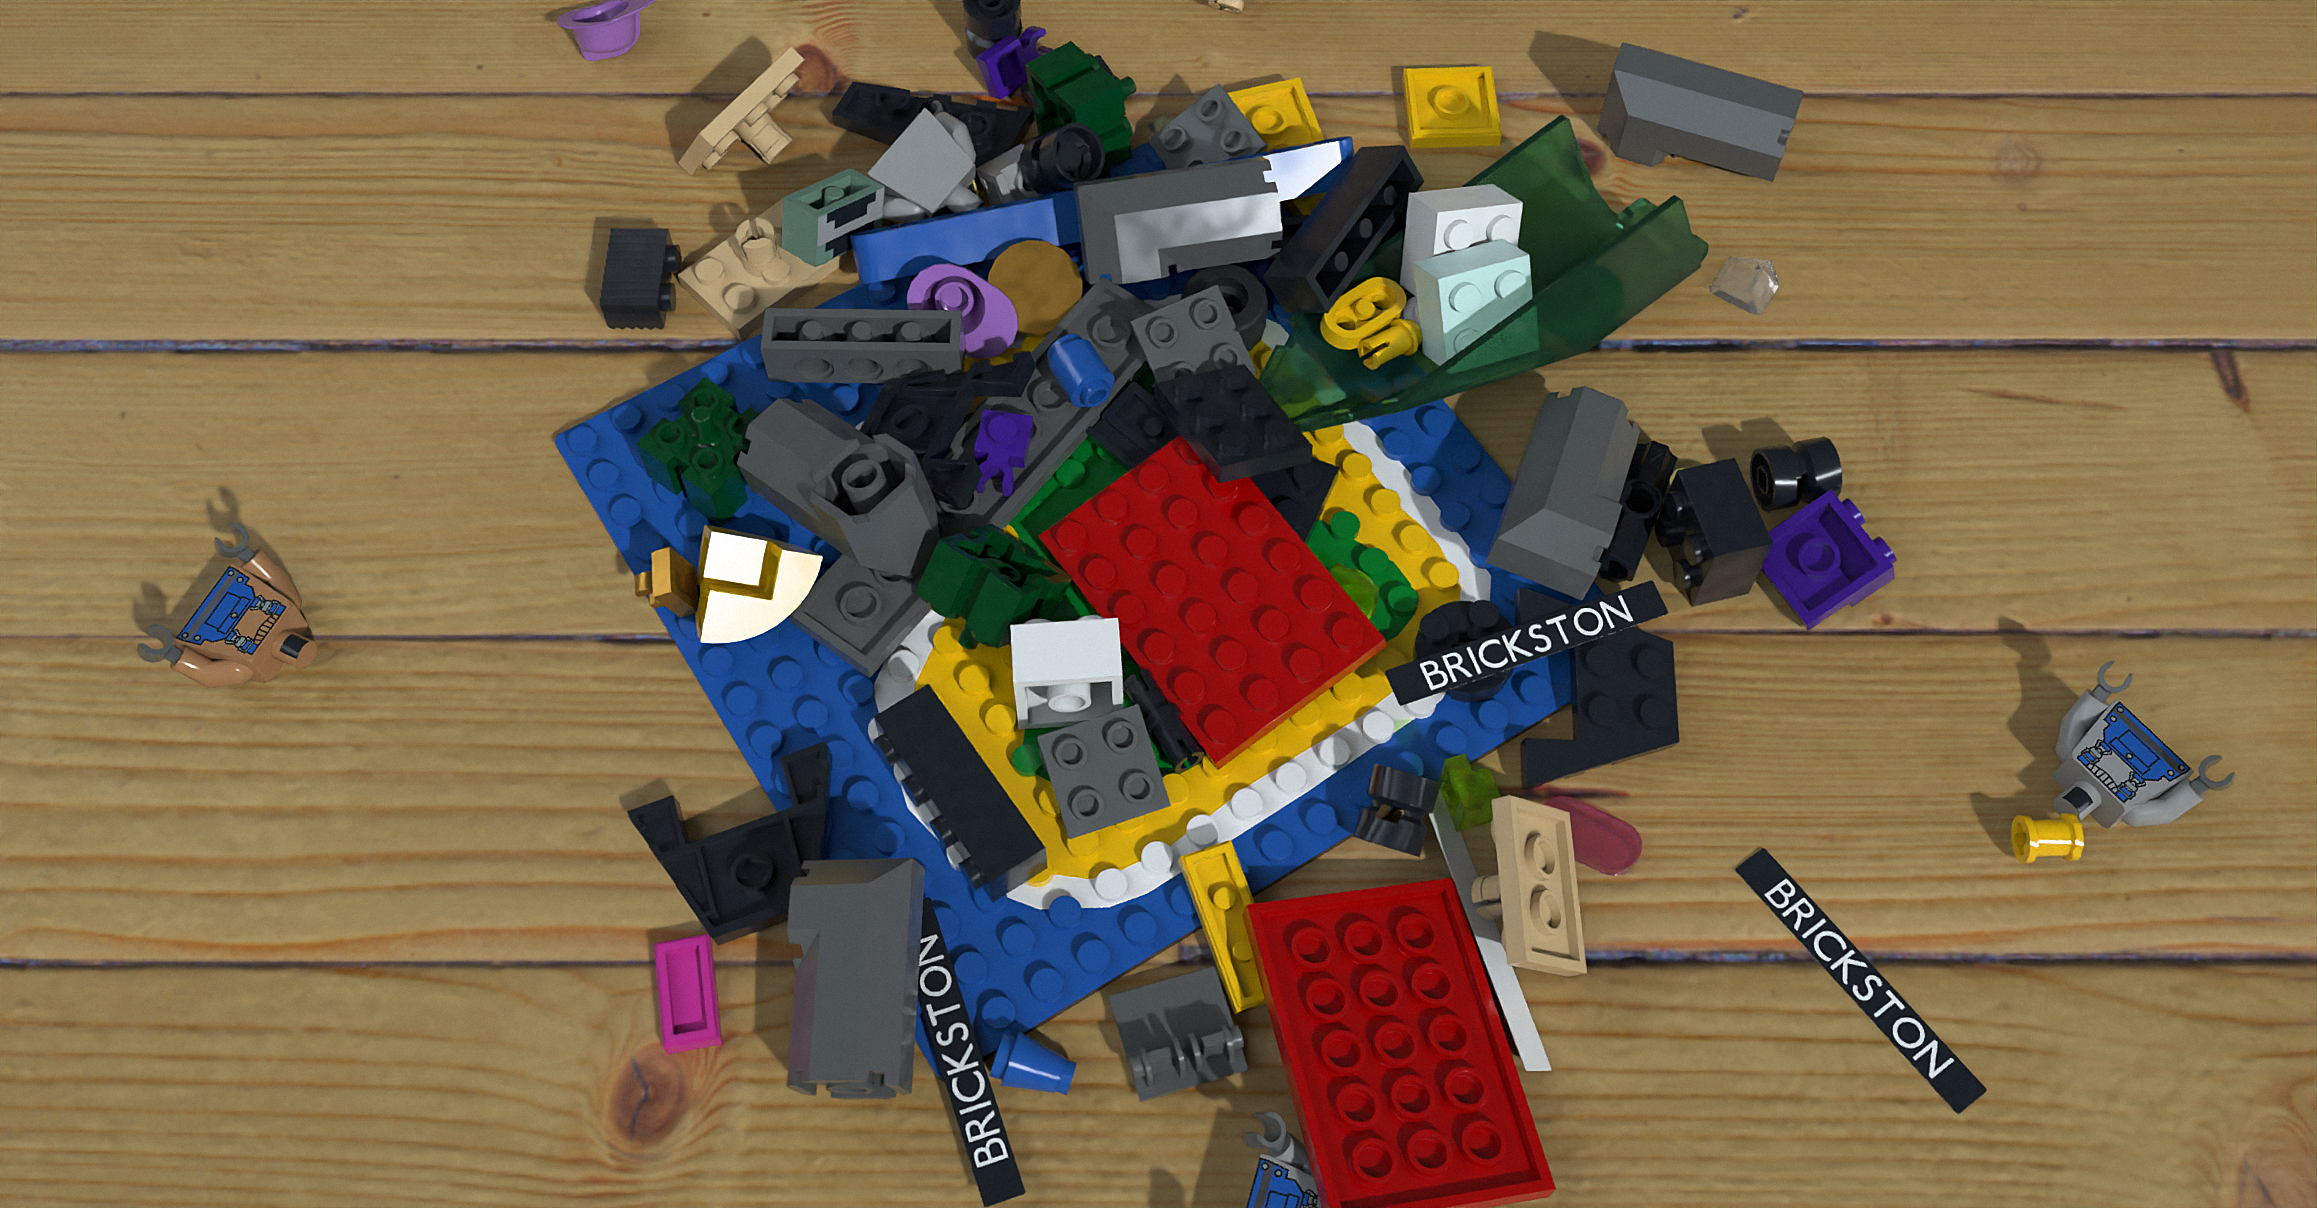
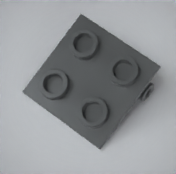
M1220 83L1147 140L1168 170L1260 153L1268 147Z
M1218 285L1130 321V325L1156 380L1155 383L1176 379L1182 375H1196L1220 370L1230 365L1238 366L1245 364L1253 375L1257 374L1239 332L1233 330L1236 325ZM1152 383L1151 388L1155 396V383Z
M1139 704L1037 736L1041 749L1039 752L1041 763L1045 772H1048L1069 839L1171 806Z
M1215 966L1109 996L1140 1102L1248 1071L1242 1047H1244L1242 1034L1239 1026H1234Z

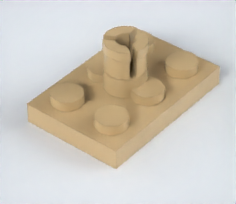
M791 46L698 134L678 163L691 176L702 166L710 171L728 153L727 150L736 141L740 142L743 139L762 156V159L767 164H770L794 138L788 132H785L769 113L786 98L787 93L800 80L794 73L805 59Z
M783 198L751 222H749V219L742 222L738 226L736 233L678 274L681 287L741 341L763 325L765 308H786L848 261L846 252L825 264L814 267L781 248Z
M1512 795L1491 799L1493 811L1491 834L1496 844L1498 874L1480 876L1473 881L1471 890L1473 903L1485 900L1491 902L1480 905L1476 912L1485 920L1500 918L1503 915L1504 928L1501 940L1507 955V965L1567 977L1586 974L1570 813Z

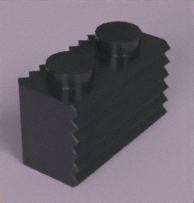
M610 228V243H608L606 266L604 267L605 274H603L601 297L599 298L607 326L613 330L617 327L622 330L626 327L632 330L636 327L641 330L645 327L650 330L654 328L662 330L665 328L667 311L674 312L676 307V288L674 283H671L672 273H680L682 257L680 246L673 245L668 228Z

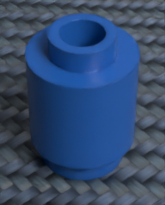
M1068 334L1059 338L1051 345L1047 353L1049 369L1071 403L1076 407H1096L1106 401L1114 386L1115 378L1091 342L1087 339H1082L1078 334Z

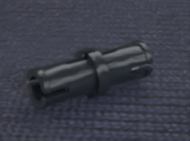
M1144 669L1139 671L1142 679L1140 683L1135 674L1131 675L1123 683V691L1129 696L1134 705L1139 704L1149 737L1156 738L1176 773L1187 771V767L1184 764L1186 760L1191 768L1196 766L1203 759L1204 752L1197 746L1179 718L1183 713L1178 705L1170 704L1150 670Z

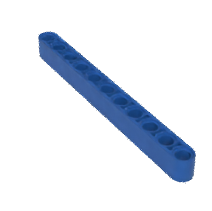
M1346 136L1205 164L1261 156L1270 160L1272 171L1263 172L1265 181H1276L1279 201L1327 192L1354 157L1355 152L1352 136ZM1073 189L862 231L850 235L859 282L865 284L919 274L921 270L934 264L950 263L960 266L995 259L1011 245L1027 240L1046 241L1055 246L1080 242Z

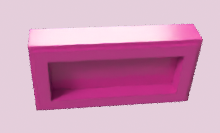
M704 934L654 943L665 1052L673 1054L722 1045L723 1038L713 943L710 935Z

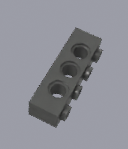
M765 308L760 349L769 382L885 384L888 381L942 369L945 370L947 376L963 373L966 341L962 311Z

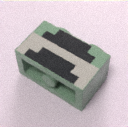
M849 168L783 197L781 248L814 267L825 264L853 250L850 235L882 228L885 186Z

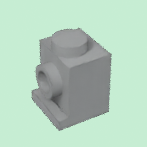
M1020 144L976 168L990 206L1043 196L1031 189L1026 181L1022 183L1020 154L1025 146L1024 144Z

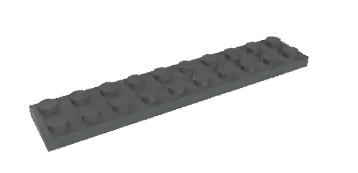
M1104 276L1100 278L1101 284H1095L1031 352L1037 366L1022 396L989 397L958 430L945 459L975 460L974 449L984 409L1033 416L1034 427L1025 469L1011 467L1014 476V490L1009 497L1003 496L1002 479L991 478L985 484L984 493H977V489H975L966 509L957 508L935 499L940 539L959 533L968 538L972 529L988 524H993L1003 531L1086 439V430L1090 426L1094 427L1102 419L1101 414L1133 381L1137 382L1149 369L1148 362L1130 325V321L1157 309L1117 284H1112V281ZM1078 334L1082 339L1089 340L1115 378L1110 396L1096 407L1074 406L1049 369L1048 350L1055 341L1065 335ZM842 554L813 585L802 603L789 615L790 623L870 678L932 609L931 603L915 593L927 565L913 578L860 566Z

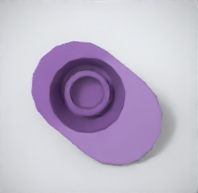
M606 0L597 5L575 9L563 14L557 19V25L572 30L586 60L596 61L616 57L628 52L636 44L640 35V10L648 7L656 0Z
M950 263L934 264L921 270L911 281L907 293L908 310L962 311L966 355L973 358H991L1003 353L1014 342L1018 330V317L1011 300L1000 289L974 274L970 269Z

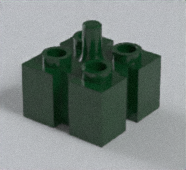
M1072 41L1025 64L1030 94L1037 99L1038 104L1033 109L1039 135L1051 132L1070 123L1077 122L1087 125L1097 133L1103 143L1105 164L1101 174L1133 158L1130 143L1133 131L1130 122L1125 116L1124 105L1127 97L1136 92V84L1130 76L1122 79L1115 75L1111 76L1099 66L1092 54H1086Z
M704 377L678 402L681 416L675 421H669L663 417L636 445L647 475L676 496L685 488L691 506L722 527L748 500L745 491L748 483L737 462L741 451L746 455L748 454L751 441L745 438L747 428L760 414L750 407L744 413L739 414L734 396Z
M988 524L972 529L968 538L959 533L939 539L915 593L931 603L932 610L948 619L962 617L966 620L958 638V643L962 647L974 650L980 642L986 646L998 649L1011 643L1010 625L1024 624L1032 619L1052 621L1072 576L1042 556L1032 557L1022 550L1024 544L995 525Z

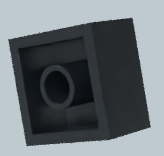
M1726 459L1676 472L1670 490L1666 493L1659 518L1655 521L1657 540L1663 548L1667 547L1673 561V576L1676 585L1680 590L1686 591L1692 607L1749 594L1773 542L1736 459Z

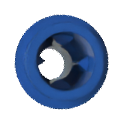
M1019 1031L1017 1036L1003 1032L989 1076L1002 1080L1000 1086L1050 1093L1057 1092L1067 1095L1077 1062L1066 1059L1063 1055Z

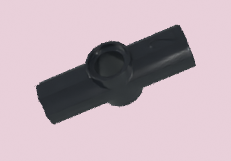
M1653 440L1650 443L1637 444L1619 500L1622 509L1608 549L1604 548L1598 561L1602 563L1598 571L1600 578L1616 584L1621 581H1633L1650 533L1662 507V501L1669 485L1670 477L1678 460V457L1670 451L1669 446Z

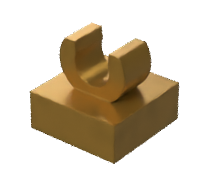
M671 547L651 552L652 571L642 572L634 577L635 595L642 597L649 594V606L652 608L665 606L680 618L696 613L698 609L696 567Z

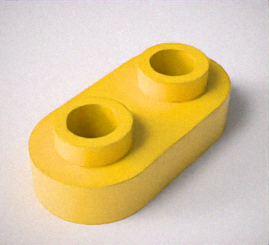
M1384 277L1370 278L1340 296L1330 311L1323 314L1320 323L1321 334L1329 344L1336 348L1344 350L1358 348L1361 340L1368 339L1388 329L1393 320L1401 317L1406 305V294L1402 287L1391 279ZM1375 306H1378L1383 310H1378L1375 308Z

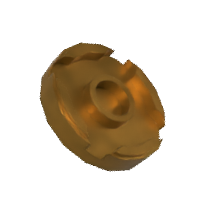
M1027 240L1011 245L996 258L988 274V282L1000 289L1011 300L1018 317L1017 332L1029 337L1048 335L1082 299L1083 282L1077 264L1063 249L1046 241Z

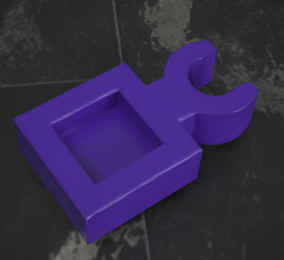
M1030 26L1023 31L1020 39L1007 35L975 57L991 97L1001 100L1026 83L1028 78L1025 64L1053 50L1045 46H1041L1036 50L1038 39L1047 34L1044 28Z
M983 410L974 449L976 462H981L979 468L983 474L976 487L977 493H984L985 484L989 479L1000 478L1002 479L1003 496L1009 497L1014 490V476L1011 467L1025 469L1034 427L1033 416Z

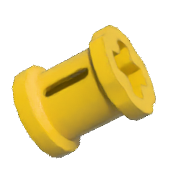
M2062 813L2058 819L2033 820L2029 815H2017L2014 817L2011 826V844L2015 857L2020 863H2032L2036 857L2062 856L2066 861H2077L2080 859L2084 847V834L2082 825L2075 813Z

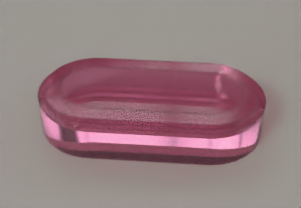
M1559 796L1548 800L1544 804L1570 813L1575 861L1611 876L1623 875L1636 865L1642 852V841L1637 830L1629 823L1572 797Z

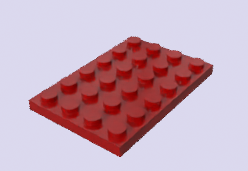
M1179 435L1039 535L1043 546L1061 569L1072 576L1071 582L1095 613L1105 619L1118 618L1120 645L1140 670L1148 669L1152 672L1153 678L1170 704L1178 705L1183 713L1179 718L1217 770L1387 647L1386 640L1251 478L1245 477L1219 484L1182 435Z
M1453 877L1246 905L1242 917L1322 1208H1490L1550 1197L1556 1190Z

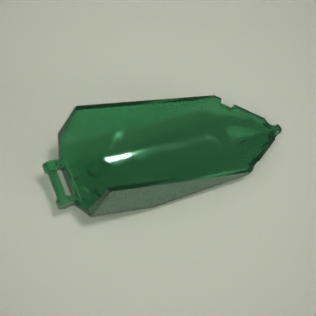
M1561 114L1462 186L1494 184L1523 202L1517 247L1528 253L1530 257L1533 295L1531 300L1441 366L1423 354L1421 343L1414 354L1409 356L1401 354L1374 370L1368 369L1363 364V361L1372 357L1374 353L1378 352L1377 350L1359 357L1358 348L1351 350L1339 349L1329 344L1323 338L1320 331V323L1324 313H1292L1289 323L1293 330L1285 345L1275 346L1258 381L1302 433L1403 412L1587 352L1702 267L1701 262L1705 259L1709 250L1708 243L1696 234H1692L1684 202L1676 195L1671 196L1658 207L1648 199L1640 198L1620 213L1616 214L1613 212L1594 187L1570 119ZM1405 228L1372 252L1341 296L1374 277L1388 278L1400 285ZM1402 287L1406 294V302L1410 298L1415 297V295ZM1375 306L1376 309L1383 310L1382 308Z

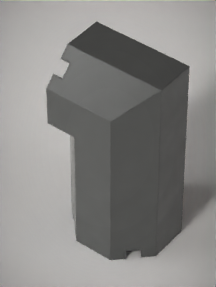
M1622 43L1612 71L1597 130L1602 138H1604L1605 134L1611 141L1610 149L1618 158L1652 167L1662 163L1665 156L1675 154L1674 158L1682 156L1773 182L1786 148L1789 133L1796 119L1803 91L1657 50Z
M1261 156L1073 183L1085 279L1090 284H1101L1100 274H1111L1112 284H1126L1169 276L1168 266L1179 273L1191 269L1278 257L1281 248L1273 244L1272 241L1282 240L1283 230L1279 192L1276 181L1266 182L1263 174L1265 171H1272L1270 160Z
M1586 386L1573 388L1570 396L1557 398L1559 392L1546 395L1532 425L1485 561L1579 600H1583L1596 578L1602 564L1598 561L1604 548L1608 549L1613 538L1622 505L1619 503L1620 496L1640 434V429L1634 421L1631 426L1627 420L1628 409L1622 400Z
M778 398L748 425L745 438L751 441L747 455L742 451L740 452L737 465L753 492L860 566L913 578L928 564L940 539L935 498L913 450L886 433L873 435L872 439L811 399H800L802 403H795L791 399Z
M913 858L804 861L800 869L807 876L795 877L791 884L787 926L790 944H801L804 958H793L796 975L787 1087L803 1095L816 1096L817 1085H825L826 1090L831 1091V1098L891 1099L896 1097V1091L902 1095L911 1094L925 869Z

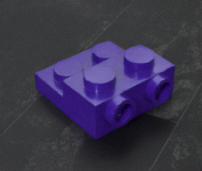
M1831 489L1768 532L1773 545L1761 568L1763 574L1807 630H1810L1848 603L1851 607L1855 606L1895 579L1894 566L1892 564L1897 559L1890 547L1879 536L1872 540L1861 527L1865 523V519L1855 504L1848 498L1841 502Z

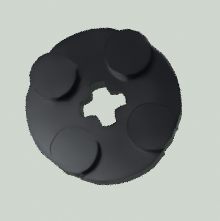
M1477 600L1475 602L1454 601L1443 604L1430 613L1425 614L1421 619L1413 648V660L1415 661L1454 648L1460 642L1468 643L1512 628V626L1500 614L1497 606L1487 600ZM1515 667L1443 692L1452 694L1451 699L1460 702H1477L1488 699L1503 689L1507 680L1513 674Z

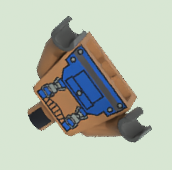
M238 523L228 524V528L232 533L238 535L241 540V544L238 547H227L217 537H215L214 545L220 555L228 558L238 557L243 562L241 566L234 563L229 565L174 641L169 629L155 624L148 626L146 633L150 637L160 640L163 648L155 650L143 643H139L137 647V652L144 661L155 663L166 659L171 662V669L209 688L245 684L249 680L264 684L272 681L284 663L300 670L307 668L312 663L317 652L316 642L303 637L307 632L308 623L299 612L302 600L288 574L260 549L253 551L247 545L248 533Z

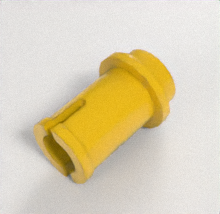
M1395 319L1391 322L1390 328L1359 342V357L1377 350L1378 352L1374 353L1372 357L1363 361V364L1368 369L1374 370L1401 354L1406 356L1414 354L1417 351V347L1422 343V333L1413 320Z

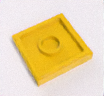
M1492 66L1403 69L1402 84L1410 148L1500 146L1502 134Z

